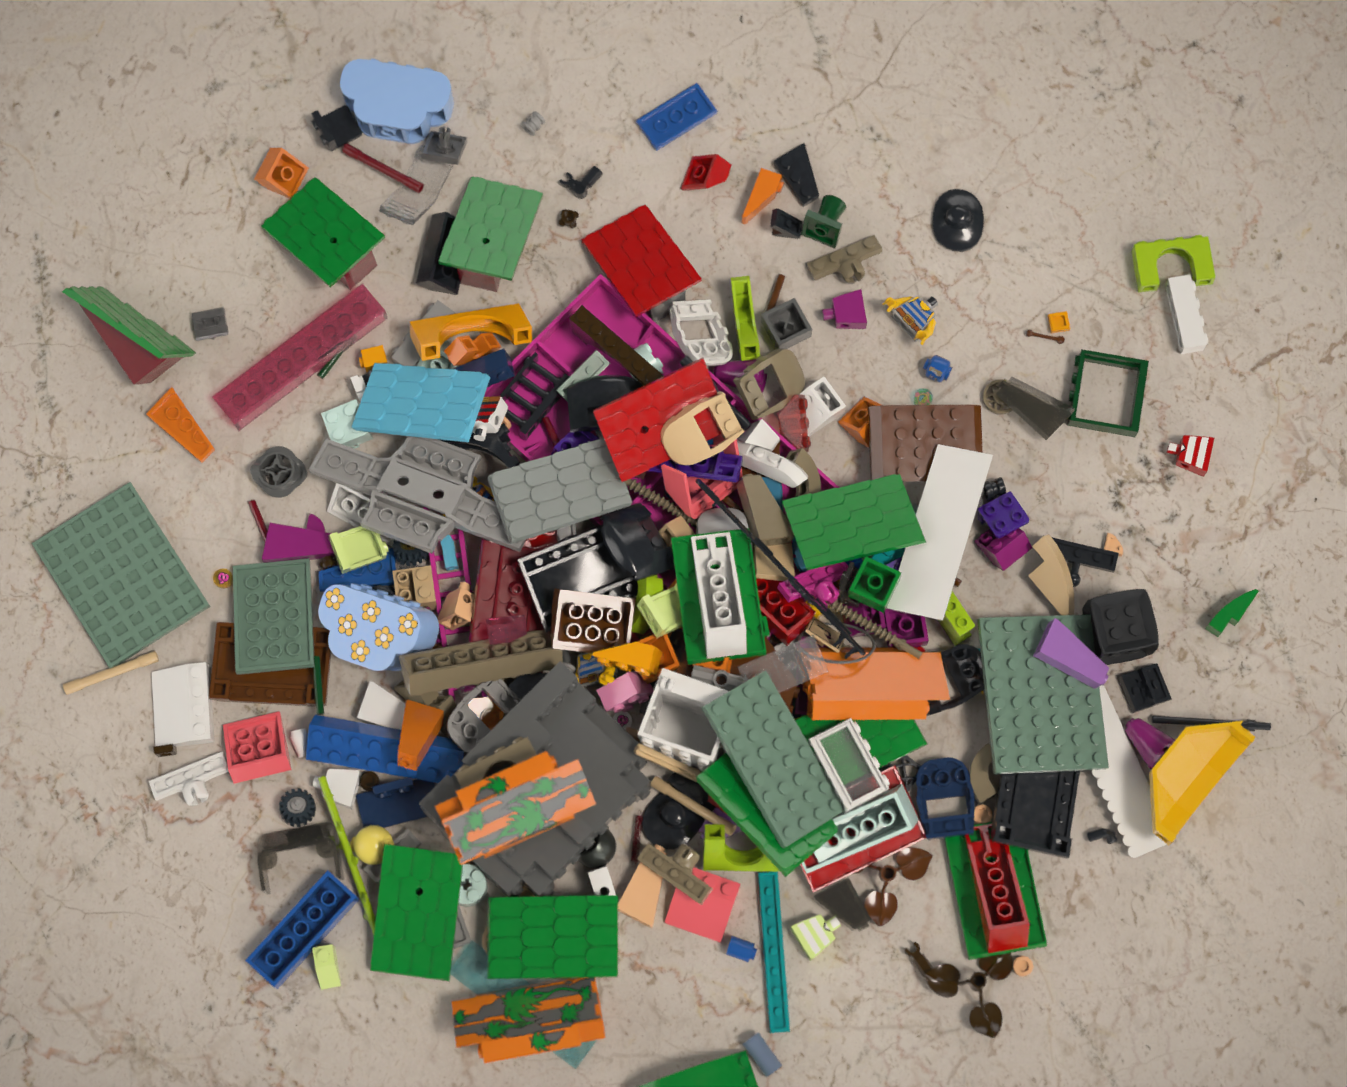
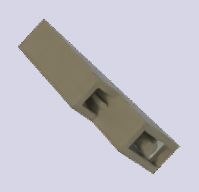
M404 679L394 687V690L406 701L408 699L444 710L443 726L440 731L450 738L447 731V720L457 707L452 695H439L438 692H428L418 696H410Z

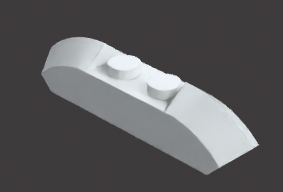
M737 441L739 455L743 456L742 466L792 488L808 479L806 472L793 461L759 446Z

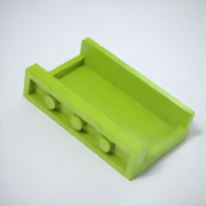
M952 591L943 620H937L954 646L971 637L970 630L975 627V624Z

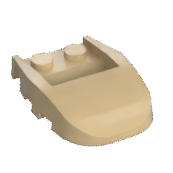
M719 391L717 396L712 398L705 397L694 404H688L682 408L683 410L676 416L673 415L666 421L661 430V441L673 462L679 465L696 464L725 450L744 433L725 397V393ZM706 408L710 411L724 438L723 442L711 449L693 417Z

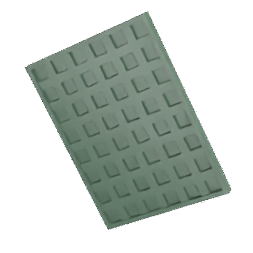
M131 482L32 543L109 668L123 663L211 607Z
M1091 615L988 617L977 619L994 774L1104 770L1109 768L1100 688L1094 689L1033 656L1048 622L1054 618L1058 619L1095 654Z

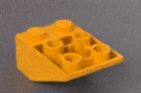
M633 642L593 652L592 656L597 658V662L601 663V665L613 667L614 664L620 670L631 672L634 669L638 674L650 677V674H657L662 652L655 646Z

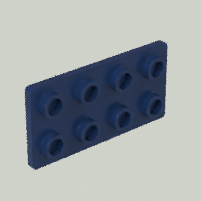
M411 777L373 786L372 791L357 794L356 798L363 828L370 825L387 828L428 817L422 811L419 803L435 787L434 782L419 779L413 780Z

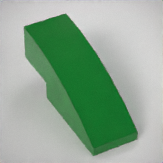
M1254 589L1232 600L1214 616L1205 629L1219 637L1228 623L1235 626L1259 591Z

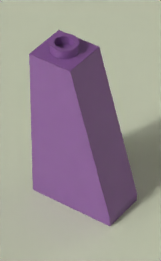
M1054 618L1048 622L1033 656L1094 689L1104 685L1109 676L1107 675L1109 667L1058 619Z

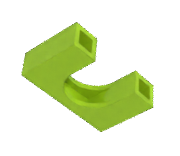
M1195 235L1186 239L1184 237H1177L1168 241L1158 239L1150 243L1140 241L1134 244L1131 250L1138 293L1157 291L1160 285L1157 260L1166 254H1177L1188 262L1192 280H1194L1196 286L1212 285L1216 278L1208 236Z
M705 824L703 871L780 872L758 847L740 851L727 846L725 843L724 824Z

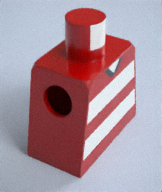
M1183 435L1180 444L1169 442L1167 453L1177 455L1176 466L1204 477L1208 471L1215 438Z

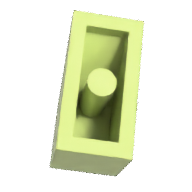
M331 944L312 948L321 990L341 986L335 946Z

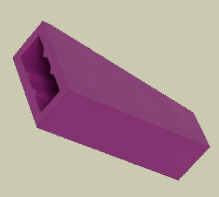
M270 523L262 561L267 563L308 558L316 560L326 556H333L335 558L336 556L329 541V535L332 533Z

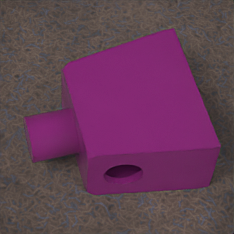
M856 290L832 298V308L822 309L823 320L834 319L837 329H866L867 319L862 290Z

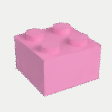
M627 672L612 683H608L607 686L596 690L605 710L614 711L615 713L622 710L627 712L633 709L634 704L649 700V696L654 692L651 684H647L638 672Z

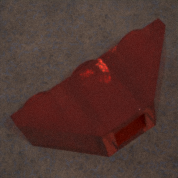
M798 394L793 396L778 415L780 435L796 449L803 448L806 452H809L811 440L807 431L809 419L806 417L808 402L805 395Z

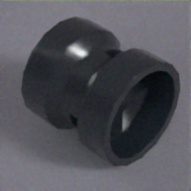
M1002 477L995 478L994 483L985 481L983 492L987 500H991L997 495L1006 494V487Z

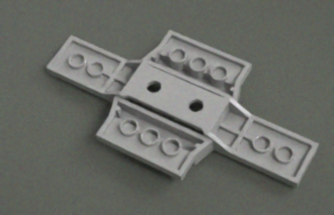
M407 436L404 444L390 458H377L326 438L309 468L310 473L371 496L369 509L361 522V527L431 554L438 541H442L454 528L518 552L521 551L526 541L525 539L510 544L496 502L484 498L472 490L473 474L481 460V455L441 440ZM400 478H407L409 480L408 484L405 486L399 485L398 480ZM383 491H385L388 494H393L407 501H411L423 507H427L432 510L438 511L441 514H445L446 517H443L436 513L430 512L428 510L422 509L420 507L414 506L412 504L406 503L404 501L398 500L396 498L390 497L382 493ZM442 491L444 496L441 499H436L433 497V493Z

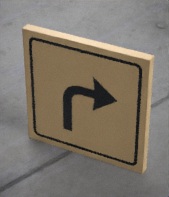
M814 616L805 630L806 633L817 639L816 643L823 647L825 644L837 653L843 645L844 640L834 647L833 644L839 639L840 633Z

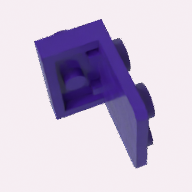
M1011 491L977 509L979 522L981 524L986 523L998 539L1029 523L1028 515Z

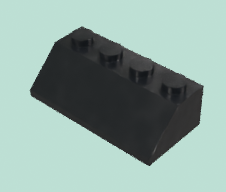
M448 212L433 214L431 217L416 284L431 291L458 295L461 282L457 268L442 265L438 262L456 216Z

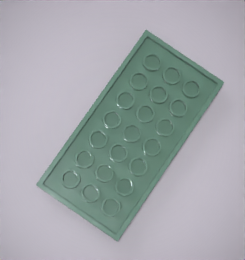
M767 671L760 673L701 707L782 849L844 811L843 803L837 797L833 785Z

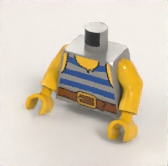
M920 296L897 299L888 297L882 303V305L886 304L889 306L887 312L894 309L891 317L915 342L920 339V344L923 345L926 339L932 336L936 324V314L932 309L938 305L937 300L933 296H930L926 301H923Z
M587 652L578 655L575 675L583 687L597 684L607 686L608 682L612 683L614 679L619 677L616 665L613 664V667L601 665V663L597 662V658L592 656L593 653Z

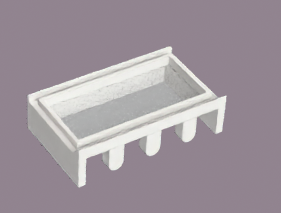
M851 718L808 740L809 746H812L816 758L819 763L821 762L828 779L831 781L837 797L840 798L844 805V813L876 798L889 789L887 777L885 774L882 775L878 769L880 767L876 757L871 756L868 742L866 739H862L859 734L861 732L857 722H853Z

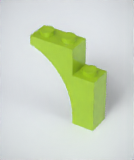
M732 277V303L741 361L757 359L760 357V347L755 323L750 277Z

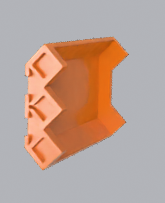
M803 647L814 656L832 661H850L864 657L857 652L845 659L844 656L853 647H841L838 653L830 647ZM862 647L866 652L865 655L872 649L871 647ZM800 648L799 667L804 671L803 691L808 695L807 715L812 720H849L850 718L852 720L926 719L930 708L928 700H950L941 652H922L921 657L918 659L908 652L900 651L897 648H875L874 652L862 661L850 664H832L816 660L805 654Z

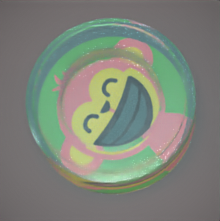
M922 388L915 392L913 400L915 405H931L933 395L928 389Z

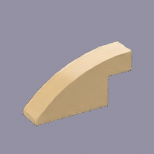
M1049 534L1045 535L1032 546L1044 562L1028 576L1061 615H1074V589L1069 568L1055 541Z

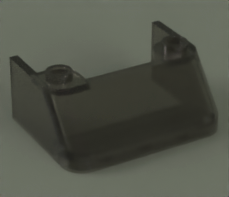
M329 822L262 835L258 841L257 852L261 890L265 894H271L267 870L276 866L278 852L315 845L320 857H334L336 875L340 880H345L335 826Z

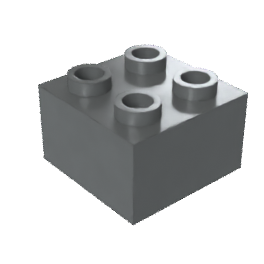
M795 298L761 314V323L776 349H788L812 337V328Z

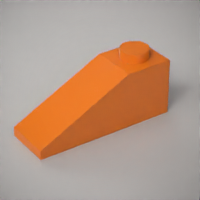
M761 168L743 213L742 224H747L776 198L778 192L781 193L784 186L781 174Z

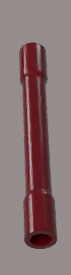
M348 143L343 146V154L359 160L402 183L405 187L418 194L422 192L424 184L418 180L402 174Z

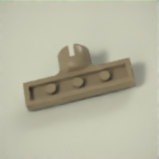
M872 235L808 262L807 268L815 281L832 273L839 272L846 282L854 284L855 281L852 276H855L859 282L865 275V269L861 262L882 253V247L875 235Z
M648 843L637 858L700 905L704 903L713 888L692 873L693 868L700 860V855L685 844H681L675 854L669 857Z

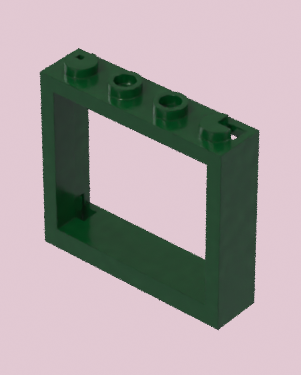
M1081 349L1079 356L1076 355L1074 360V366H1077L1076 373L1073 372L1071 379L1074 389L1070 390L1068 401L1071 402V408H1067L1066 419L1069 420L1068 426L1135 438L1139 432L1149 361ZM1084 362L1137 371L1129 427L1076 418Z

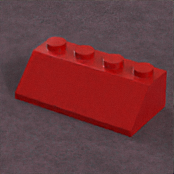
M756 578L761 617L766 616L769 630L787 646L802 633L816 614V611L800 597L788 602L778 590L779 583L783 581Z

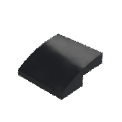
M1157 663L1118 677L1132 714L1172 699Z

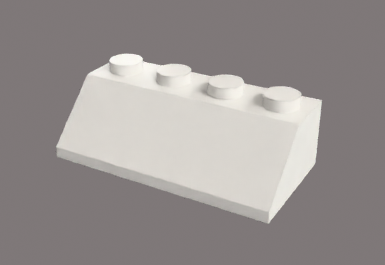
M336 483L327 512L355 527H359L369 509L371 496ZM385 492L382 493V494L388 495V496H390V497H393V496H391V495H389V494H387V493H385ZM380 535L382 542L385 541L386 544L393 547L394 539Z

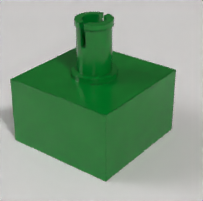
M866 556L849 589L848 597L884 613L900 581L902 572Z

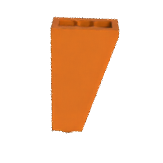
M407 699L398 748V766L414 771L418 769L443 726L444 710Z

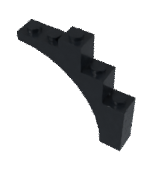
M505 423L501 424L498 432L486 433L484 441L474 439V433L471 434L469 442L441 440L465 450L487 453L498 458L508 468L521 464L518 458L510 453L512 451L508 444L511 441L508 435L510 430Z

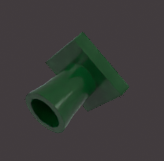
M825 195L822 198L818 213L811 210L807 211L801 235L835 249L842 228V223L837 221L846 210L844 201L833 195Z

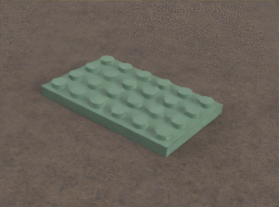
M310 559L233 566L236 674L314 667Z

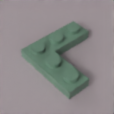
M595 350L556 391L568 402L567 388L584 379L598 376L610 363Z

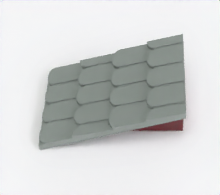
M604 438L580 444L578 447L556 452L547 457L521 463L519 466L497 471L487 478L510 544L625 508L632 504L626 483L620 479Z

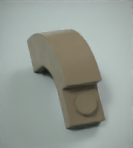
M803 448L790 451L786 458L800 466L808 475V479L796 486L795 497L821 492L819 472L811 456Z
M989 743L979 750L969 768L972 789H974V800L977 805L984 803L997 794L988 777V767L992 762L991 745Z

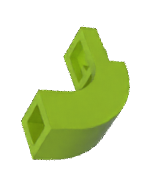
M658 575L638 581V594L635 601L631 632L644 634L650 628L637 605L642 597L648 594L652 597L663 592V579L658 578Z

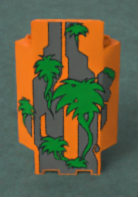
M546 751L456 791V797L436 805V810L460 864L463 865L483 855L485 858H488L574 819V814L595 805V800L579 760L577 759L558 768L554 756H549Z
M563 978L476 994V997L451 1001L456 1048L479 1044L478 1054L480 1059L483 1058L484 1064L581 1046L582 1042L606 1038L595 978Z

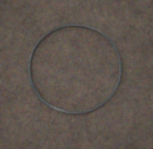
M843 623L846 627L856 629L867 635L872 642V649L867 655L859 659L832 661L814 656L803 648L801 637L806 629L798 637L799 647L805 654L816 660L832 664H850L868 658L875 650V641L865 630Z

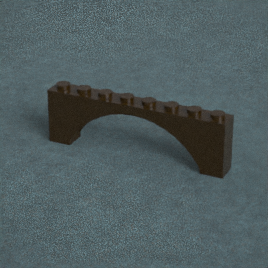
M583 305L569 318L574 335L586 345H592L610 356L643 386L664 376Z

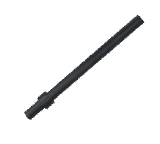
M1152 716V723L1200 726L1236 722L1235 720ZM1247 719L1241 723V726L1248 731L1271 730V723L1256 722L1255 720Z

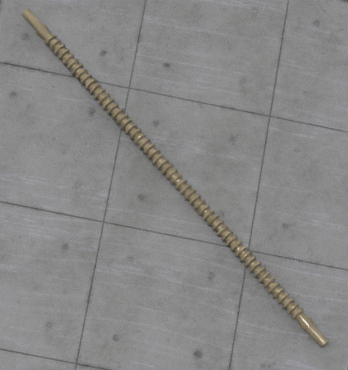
M636 479L625 481L629 490L634 489V493L639 492L638 495H644L643 498L647 497L648 501L652 500L653 504L657 503L658 507L662 506V509H667L668 513L671 511L672 515L682 516L687 523H691V527L697 526L698 518L688 517L678 505H674V502L670 503L669 499L665 500V497H660L659 493L656 495L655 491L651 492L650 488L646 489V485L641 486V482L636 483ZM836 600L831 605L828 604L831 610L835 609V612H840L841 616L844 614L845 618L849 617L850 621L854 620L855 624L859 623L860 627L864 626L865 630L869 629L870 633L874 632L875 636L879 635L880 639L884 638L885 642L889 641L890 645L894 644L898 650H904L918 659L921 657L922 652L907 644L905 639L897 638L896 634L892 635L891 631L887 632L886 628L882 629L881 625L877 626V623H872L871 619L868 621L867 617L863 618L862 614L858 615L857 611L853 612L852 608L848 609L847 605H842V602L838 603V600Z

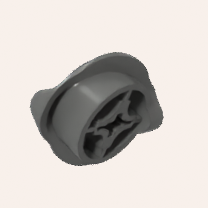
M282 446L268 449L250 467V473L254 481L268 495L276 498L288 496L307 478V470L303 462L290 449ZM283 459L290 460L292 468L285 467ZM267 475L273 477L275 485L268 484Z

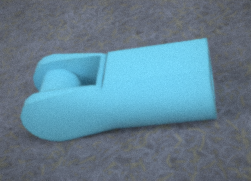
M447 535L441 541L445 568L447 571L459 567L454 541L450 535Z

